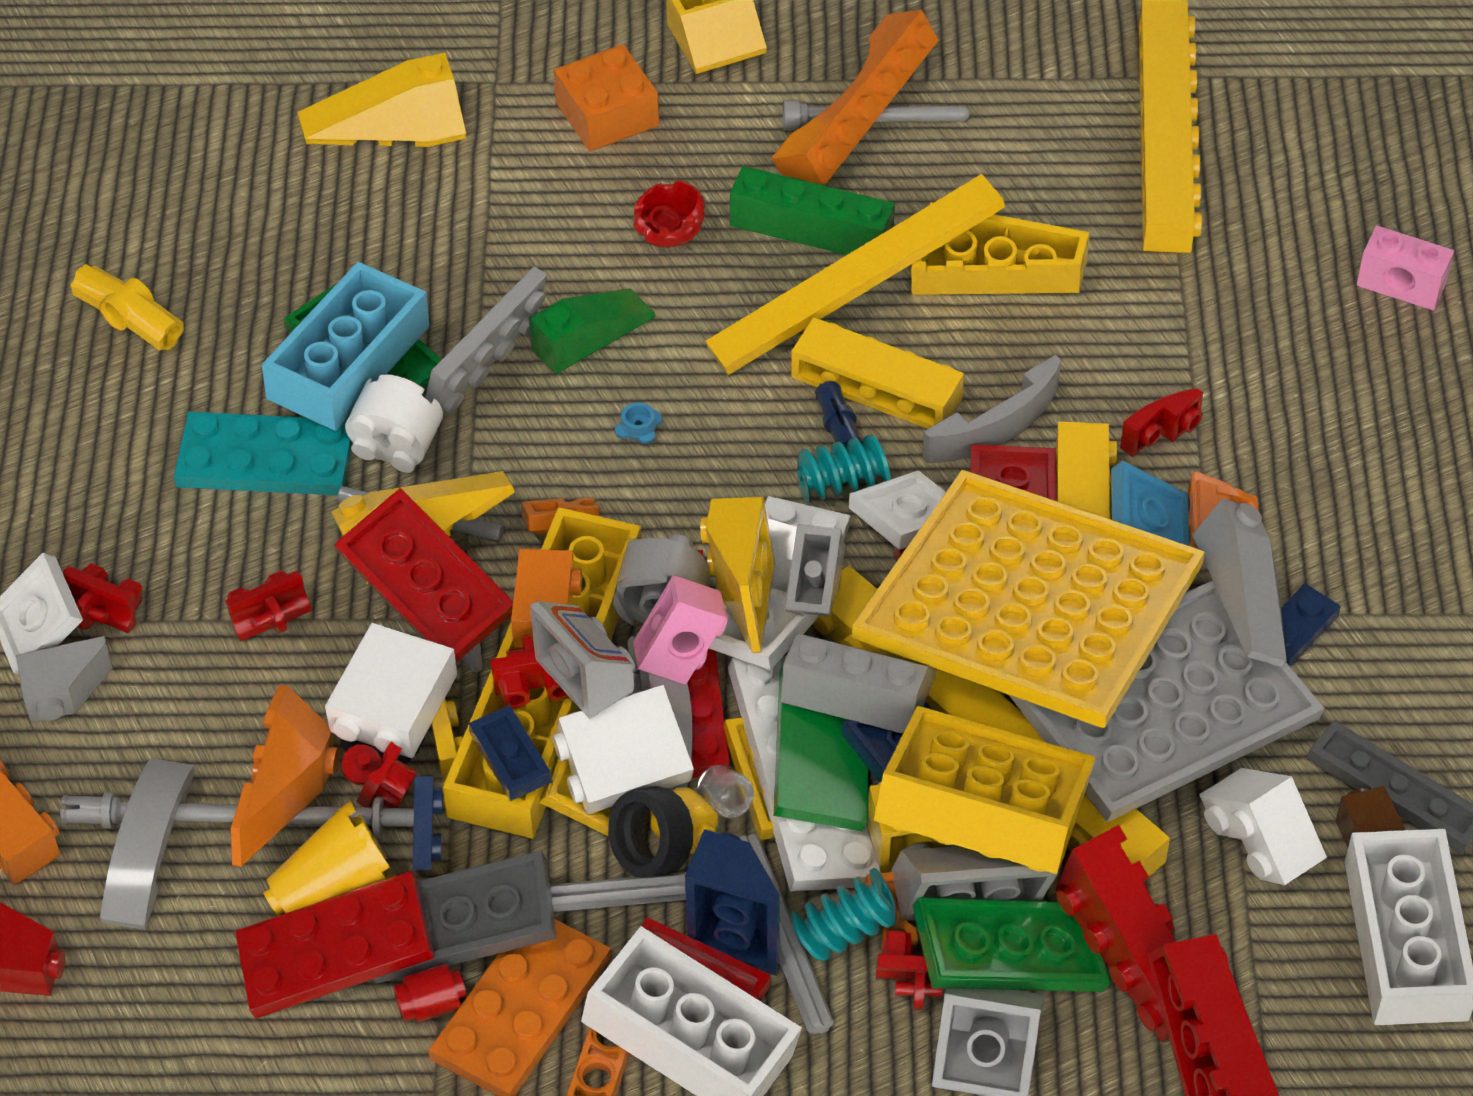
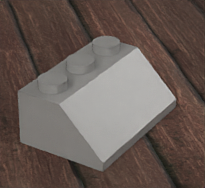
M797 633L783 665L781 702L904 733L916 707L924 706L936 676V669Z
M928 844L909 846L901 850L891 869L901 921L916 920L913 904L918 897L1041 901L1057 876L1046 871H1033L1025 865L1002 858H989L978 851L954 844L949 847L931 848Z

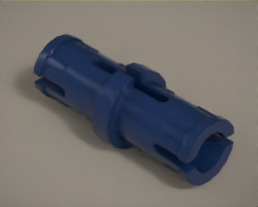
M828 381L820 384L815 390V395L824 414L822 422L826 431L832 434L835 442L840 441L846 449L848 440L852 438H857L863 446V440L860 438L855 425L857 417L852 407L846 404L839 383ZM836 414L839 415L843 425H840V422Z

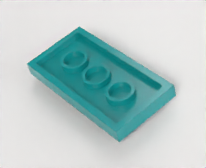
M188 411L174 473L175 485L180 488L338 496L340 488L346 485L352 452L351 447L353 445L345 429L347 419L334 431L306 417Z

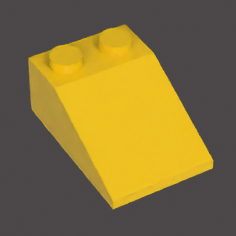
M764 497L711 499L708 517H702L700 523L702 543H709L710 547L707 555L709 577H716L717 588L721 591L723 603L751 652L761 653L776 565Z

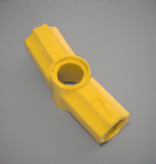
M87 264L76 271L75 278L70 285L73 295L99 309L105 320L112 327L120 331L129 328L159 351L163 349L168 351L177 344L180 335L184 332L183 321L156 303L149 289L140 280L129 278L124 282L97 266L91 267Z

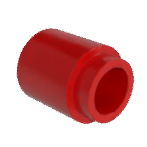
M446 963L403 977V983L393 986L397 1006L404 1022L415 1019L419 1023L458 1010L461 1007L459 999L467 996L459 970L450 972Z

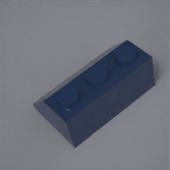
M704 829L685 874L687 936L758 970L777 976L780 959V895L750 842L743 841L731 833H716Z

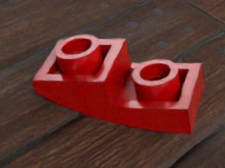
M1198 388L1177 392L1158 399L1135 412L1123 422L1120 449L1134 457L1145 446L1151 447L1161 435L1173 443L1185 431L1187 433L1193 431L1203 415L1201 411L1203 392Z

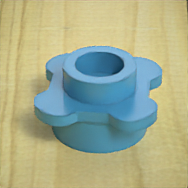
M640 402L629 404L622 410V421L616 425L615 434L620 439L630 438L642 444H649L655 440L654 431L656 426L662 423V415L658 411L653 410L648 404Z

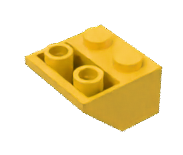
M666 0L667 25L695 74L767 53V47L753 0Z

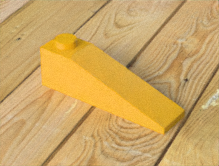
M445 52L407 60L297 112L306 144L353 145L358 140H378L379 146H392L393 141H415V147H430L467 139L454 77Z

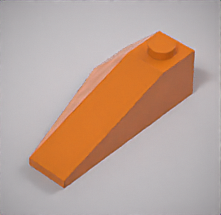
M286 685L278 686L266 711L263 725L264 728H269L270 730L267 733L265 744L256 745L251 782L244 783L232 821V866L242 867L323 792L330 774L335 775L338 771L340 749L333 747V733L330 732L329 724Z

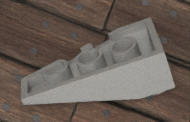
M1222 498L1193 533V538L1198 549L1205 551L1204 562L1246 656L1282 667L1287 660L1279 583L1270 538L1261 521L1262 516L1256 508L1247 503L1239 504Z

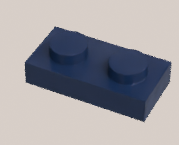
M1306 583L1281 607L1286 663L1290 667L1339 616L1341 608L1339 604Z
M510 705L468 723L470 735L510 801L552 782L551 771Z
M415 776L412 870H431V861H441V833H432L433 814H442V787H433V776Z

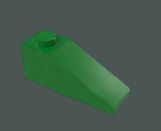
M631 288L563 298L529 317L532 351L556 375L655 318V312Z

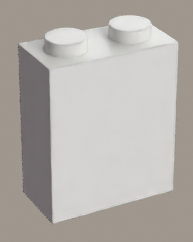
M371 623L325 705L330 732L335 733L339 738L346 741L357 740L375 746L383 753L389 743L393 742L402 748L400 755L413 758L457 677L454 649Z
M664 685L626 696L591 719L582 711L558 719V733L552 735L554 748L560 761H568L573 775L567 777L570 794L575 804L582 802L586 815L613 807L619 797L634 789L655 786L671 788L691 781L694 768Z

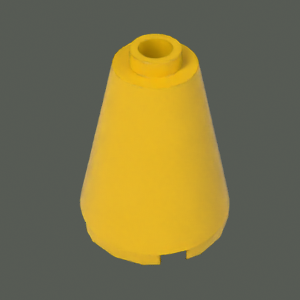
M351 801L342 806L266 879L270 888L263 893L277 916L284 912L289 913L397 876L394 869L387 873L384 872L390 868L385 860L387 857L362 816L359 814L353 819L350 815L356 812L355 806Z

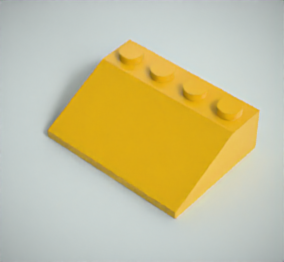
M917 706L883 773L873 821L886 824L897 831H910L933 838L941 844L958 845L978 851L989 858H1002L1025 865L1033 871H1046L1057 875L1068 847L1096 757Z

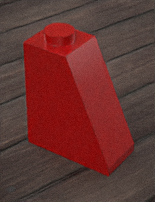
M0 902V991L51 996L55 979H60L64 972L65 952L59 950L52 930Z

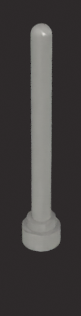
M783 100V131H796L828 107H807V103H800L799 100ZM889 106L885 108L875 122H958L968 119L969 110L965 106Z

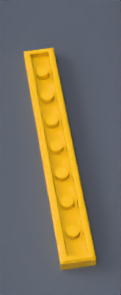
M982 174L978 175L707 339L705 342L709 351L727 375H730L806 329L813 317L817 319L824 318L1005 208L1004 200Z

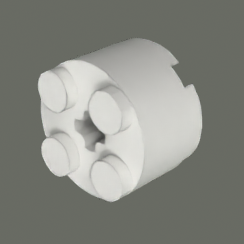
M388 374L380 375L378 380L374 382L370 378L365 383L345 424L346 433L353 442L352 452L361 459L373 460L375 458L390 462L394 468L401 472L411 473L415 466L423 460L442 421L443 410L435 398L431 404L422 396L425 389L408 379Z

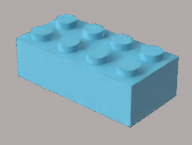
M357 262L263 362L262 371L266 399L336 431L349 417L367 380L372 378V382L378 380L380 375H386L429 328L427 292Z

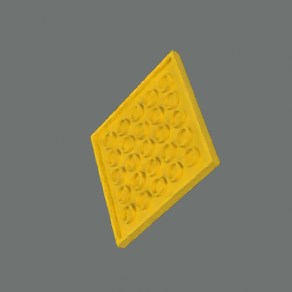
M961 470L853 623L851 638L1105 729L1201 569L1205 551Z

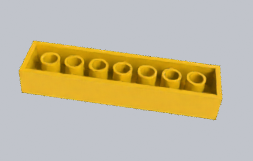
M558 507L541 549L573 551L574 568L582 569L581 595H573L572 604L578 605L589 618H597L605 628L608 639L611 641L620 618L614 608L613 599L623 555L629 541L633 539L642 540L641 526ZM511 623L496 658L506 657V651L523 649V647H514ZM492 670L470 722L506 707L501 695L495 696ZM546 687L529 690L530 703L525 707L515 708L513 711L547 767L552 772L557 758L552 735L558 733V719L582 710L571 698L558 701L548 699ZM468 725L443 786L446 815L450 819L534 839L546 808L545 805L540 803L546 785L510 801L470 735Z

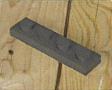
M1334 720L1309 749L1307 760L1355 789L1366 788L1369 790L1385 786L1400 817L1421 830L1445 829L1449 847L1464 855L1472 845V803Z

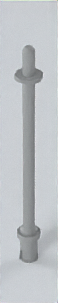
M104 792L103 797L63 795L61 805H66V809H60L62 824H102L103 828L114 829L115 825L122 821L128 802H123L113 792ZM380 796L375 797L372 808L355 807L356 812L350 815L353 819L360 814L366 824L372 826L374 837H382L384 826L414 827V809L384 808V799ZM179 803L174 821L232 822L238 804ZM306 806L288 824H324L341 807Z

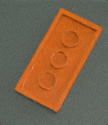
M554 919L557 939L499 953L428 1050L430 1060L496 1096H515L612 959L611 948Z

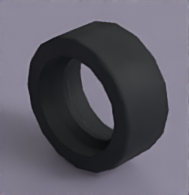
M655 786L634 789L619 797L613 805L609 817L608 837L612 852L620 866L631 875L645 878L668 874L679 870L688 860L693 846L694 827L689 809L682 798L670 788ZM646 807L655 816L660 831V845L656 856L650 853L642 834V818Z

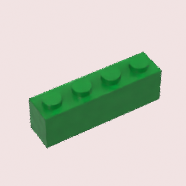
M742 166L729 193L730 226L844 255L850 254L894 227V202L747 166Z

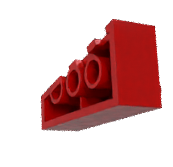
M1117 825L1072 850L1055 891L1063 911L1069 916L1073 915L1083 929V936L1089 948L1096 954L1100 953L1109 966L1115 985L1122 992H1127L1137 1006V1013L1143 1025L1150 1031L1154 1030L1161 1042L1169 1039L1147 954L1163 944L1176 942L1174 938L1175 927L1172 921L1173 917L1164 903L1161 905L1154 904L1144 882L1149 876L1140 860L1131 864L1120 845L1128 839L1120 825Z
M1217 934L1163 944L1148 953L1150 969L1184 1095L1279 1096L1229 968L1227 953L1220 945Z

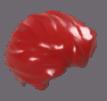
M677 180L674 184L658 183L645 191L636 201L633 227L651 245L666 248L684 245L691 241L701 229L705 218V200L700 190L688 182Z

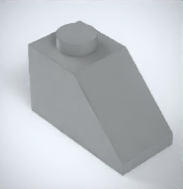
M797 524L785 605L786 612L830 616L840 587L846 545L841 529Z
M105 636L16 655L23 699L31 723L42 720H55L61 716L74 714L113 669Z

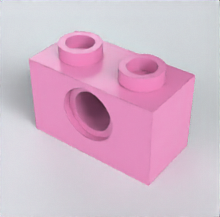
M1376 225L1363 252L1357 286L1434 311L1447 283L1454 250Z
M673 575L633 641L638 669L686 685L695 669L699 670L703 666L707 650L716 636L719 637L726 628L728 613L724 608L721 591Z

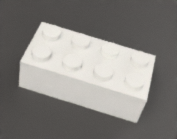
M1427 829L1352 833L1344 863L1373 1024L1395 1025L1469 1021L1473 1010V963L1446 830Z
M640 926L588 991L581 1020L588 1027L696 1096H764L793 1057L802 1029L796 1023Z

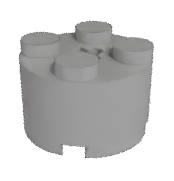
M671 535L668 539H633L628 542L623 555L613 599L614 608L623 620L633 626L635 620L645 623L673 575L707 586L709 565L705 558L693 548V542L686 536Z

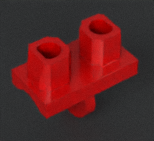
M90 563L81 571L70 566L62 571L83 619L77 626L78 628L87 630L96 621L129 633L136 626L135 610L142 602V585L139 582L127 578L122 580L117 586L108 582V573L104 568Z
M283 570L269 575L265 584L251 590L243 587L229 592L227 595L228 599L225 600L235 634L240 642L271 628H274L278 634L287 631L286 622L312 611L304 589L303 578L298 570L289 574Z
M531 634L521 636L523 649L506 651V657L490 659L495 696L501 695L505 705H510L512 709L525 707L530 703L529 690L546 687L548 699L553 701L570 698L536 661Z
M390 742L382 758L373 747L367 745H355L345 752L341 762V770L345 778L351 783L364 785L356 801L358 804L369 808L375 797L380 796L383 797L386 807H399L418 773L397 760L402 751L401 747Z
M887 931L882 954H878L876 979L914 980V982L895 981V995L913 996V1010H923L924 997H942L943 988H932L931 983L925 982L930 981L925 956L911 955V933Z

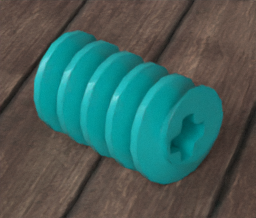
M873 434L864 437L863 446L857 438H852L848 440L847 449L839 441L832 443L830 453L824 445L816 447L814 457L808 449L800 450L798 454L797 477L802 497L806 503L810 501V490L815 489L820 500L826 499L828 486L832 487L838 497L842 496L843 483L845 482L849 484L853 492L859 491V479L864 478L868 487L875 485L876 475H880L884 482L891 480L886 454Z
M876 868L869 870L872 882L869 886L859 876L853 879L856 891L854 894H851L844 885L838 886L839 902L836 903L825 893L821 895L823 910L819 911L812 902H808L805 904L806 919H803L795 910L791 912L792 924L796 935L807 951L817 960L823 962L829 959L832 951L837 953L845 951L848 942L854 945L862 942L864 933L869 936L879 933L880 924L886 928L895 925V901L888 884Z

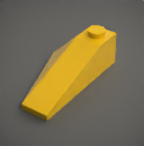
M503 471L401 487L448 536H451L450 530L453 528L454 523L460 519L463 521L474 520L515 493L512 484ZM399 488L369 492L363 496L353 495L343 500L339 504V508L331 511L342 535L344 536Z

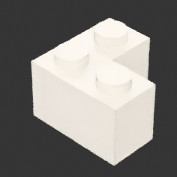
M1240 768L1199 794L1206 809L1204 816L1208 825L1217 835L1242 839L1248 853V866L1259 880L1286 885L1327 858L1292 776Z

